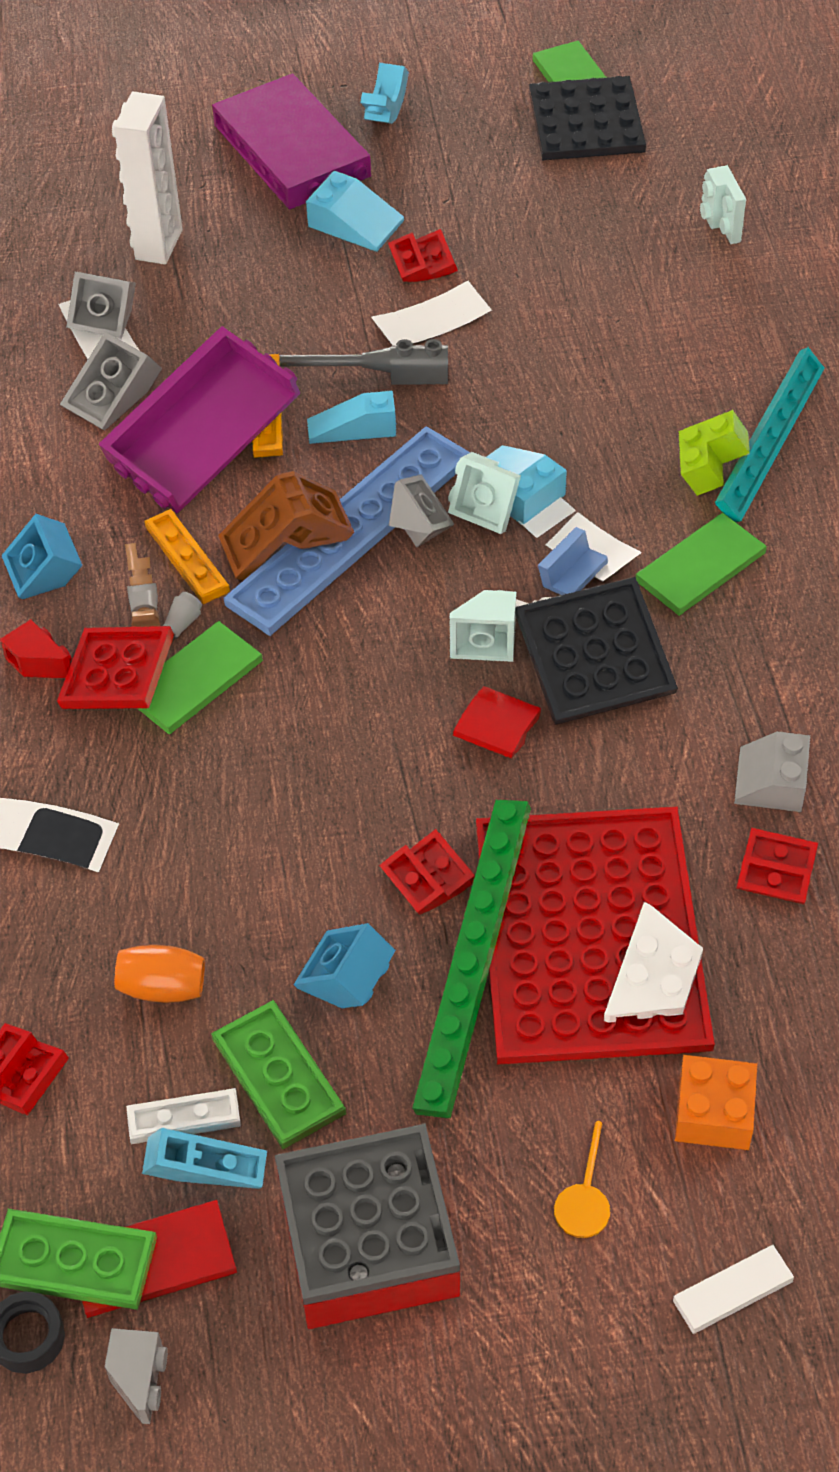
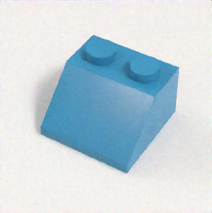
M35 514L1 555L18 598L21 599L64 587L82 566L65 523L39 514Z
M368 923L328 930L293 985L303 992L340 1008L363 1006L372 997V989L378 979L388 970L389 961L396 950Z

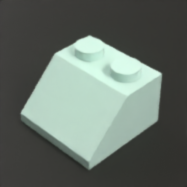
M484 590L450 613V658L513 662L516 592Z

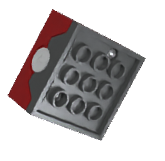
M426 1124L275 1155L281 1196L308 1330L460 1297V1263Z

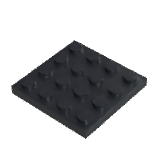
M630 76L529 84L530 101L542 161L645 153L646 142Z
M636 577L516 607L515 615L554 725L672 695L677 692V684Z

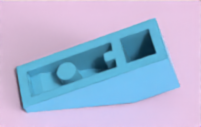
M393 391L363 393L308 418L309 444L396 436Z
M160 1128L148 1137L142 1174L180 1182L260 1189L263 1186L267 1151Z

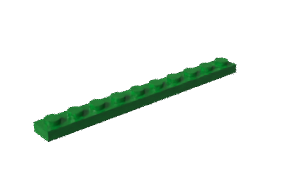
M495 800L412 1109L416 1115L451 1119L531 811L528 801Z

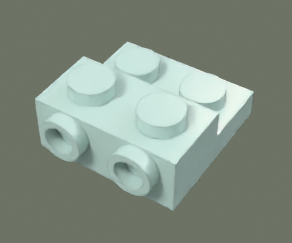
M728 165L707 169L704 175L705 181L702 184L704 194L702 196L703 203L700 204L701 216L707 220L711 229L720 228L721 233L727 236L730 244L740 243L746 198Z
M471 452L460 458L456 465L455 473L457 474V479L448 496V501L450 502L448 513L502 534L507 529L521 475L498 467L499 462Z

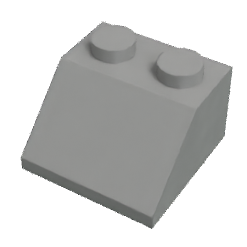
M75 271L66 328L98 334L107 332L114 337L122 338L132 311L136 283Z
M777 731L740 747L734 804L801 812L807 784L810 735Z

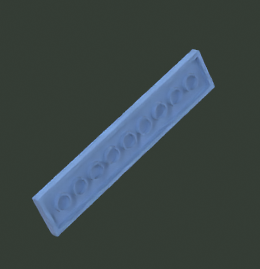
M424 427L339 499L355 532L347 541L306 549H299L287 543L224 597L225 606L271 636L395 528L389 526L394 485L398 480L422 474L435 493L456 475L455 469L458 461L470 452L429 427Z

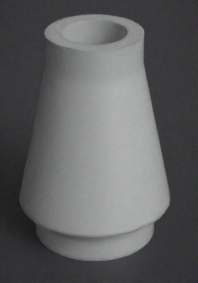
M181 592L179 596L174 597L163 625L171 627L174 633L173 639L175 640L201 615L202 603L190 593Z

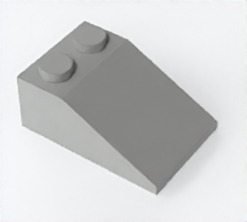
M105 332L60 405L105 431L149 391L162 367L145 353Z

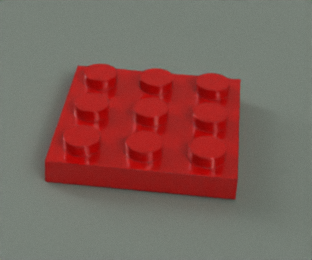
M171 627L84 628L57 699L61 709L149 708L174 637Z

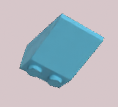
M333 171L306 201L308 227L376 252L404 221L403 215L358 179L337 171Z
M502 445L486 457L499 462L498 467L521 475L510 514L517 522L527 523L557 499L566 495L567 470L545 454Z

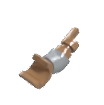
M136 543L125 544L128 571L132 570V577H129L130 586H127L128 600L132 612L131 625L132 627L160 626V619L157 613V585L153 583L152 574H148L147 568H151L150 557L138 558Z

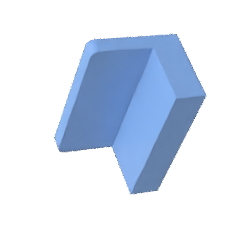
M575 527L538 564L543 587L560 595L580 591L608 563V558L606 555L590 549L586 531Z

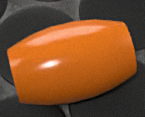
M139 945L119 950L115 966V989L131 997L151 1002L172 1003L199 998L202 995L204 985L205 958L186 949L166 945Z

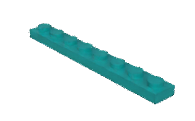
M809 347L800 350L749 440L750 454L739 458L715 501L717 507L736 523L742 521L825 369Z

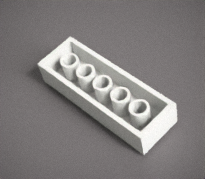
M132 92L127 102L123 103L119 118L114 120L112 125V135L116 138L117 143L116 159L120 161L121 168L119 179L124 186L123 203L127 205L128 211L127 226L131 230L130 246L134 249L135 260L167 264L183 229L165 97Z

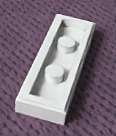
M236 1088L126 1106L131 1144L147 1142L148 1137L160 1128L189 1134H199L241 1127Z
M771 1245L676 1294L673 1302L692 1333L695 1334L792 1283L794 1276L774 1245Z

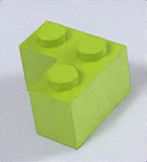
M733 410L679 431L681 475L697 496L724 486V463L750 454L748 431Z

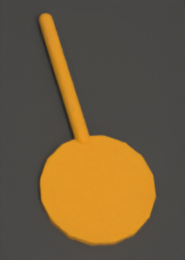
M596 1121L594 1125L584 1183L565 1188L558 1195L554 1204V1217L558 1226L565 1233L577 1238H589L599 1234L606 1227L610 1218V1205L606 1196L599 1189L591 1186L602 1128L601 1121Z

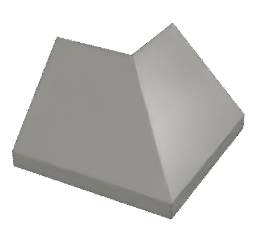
M422 474L400 479L395 483L389 526L405 529L416 548L454 525Z

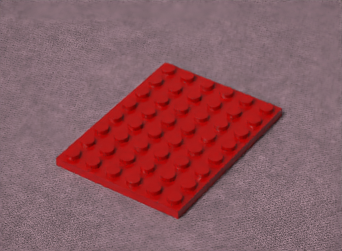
M678 807L529 815L489 969L497 1065L714 1051L715 1043L702 960H700L683 1014L672 1016L655 1015L652 1018L637 1019V1015L616 1017V1022L604 1021L607 1005L644 902L653 906L699 945ZM491 817L476 818L479 859Z

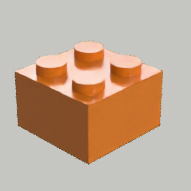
M683 1055L675 1141L749 1150L754 1130L758 1063Z

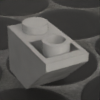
M112 1328L105 1361V1370L108 1378L142 1424H150L152 1410L158 1411L160 1406L161 1386H157L159 1371L164 1372L166 1369L168 1349L163 1347L159 1332Z

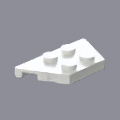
M644 902L613 988L604 1014V1021L616 1022V1017L637 1015V1019L652 1018L655 1015H681L684 1012L702 957L703 948L648 903Z

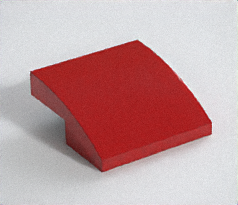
M441 229L418 239H415L412 232L388 243L403 282L425 281L458 271Z
M483 686L462 714L453 731V736L512 759L525 744L526 734L539 720L542 708Z
M751 828L736 889L805 904L818 843Z
M436 829L411 849L405 844L379 865L419 915L457 896L470 887L475 878L473 872Z
M4 1023L0 1029V1104L28 1116L68 1061L69 1057L65 1051L37 1041L32 1032Z

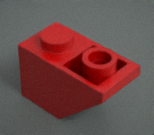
M30 619L0 638L5 659L23 677L66 678L72 657L63 645L58 646L53 641L51 634L45 627L40 628Z

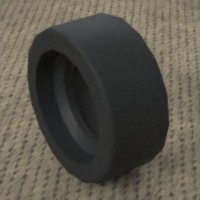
M27 1291L10 1295L1 1301L0 1365L12 1372L28 1374L42 1370L52 1363L62 1350L65 1338L63 1321L53 1302L40 1293ZM28 1312L43 1315L48 1322L49 1332L40 1346L24 1353L12 1352L6 1347L3 1341V1331L12 1319Z

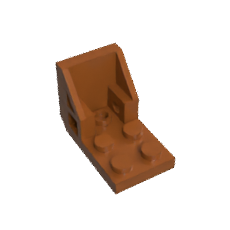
M295 471L276 475L218 536L235 578L244 581L283 542L299 549H306L347 541L355 532L335 490Z

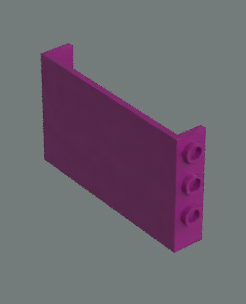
M293 73L212 104L214 126L289 210L305 204L333 171L351 176L359 181L371 177L370 154Z
M221 326L99 443V446L120 476L124 479L130 477L134 485L142 493H151L154 501L163 509L169 507L178 514L300 395L296 384L297 377L290 369L279 367L269 354L265 353L262 355L249 340L245 339L243 341Z

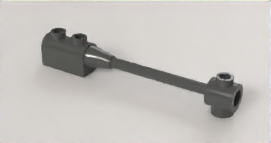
M402 339L396 343V346L365 352L362 355H279L280 367L362 366V368L391 373V385L448 384V345H442L441 341L437 339H430L426 341L425 345H413L412 341Z

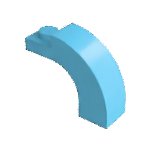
M379 63L373 94L362 92L360 103L366 108L365 120L392 124L397 119L403 103L409 74L404 66Z

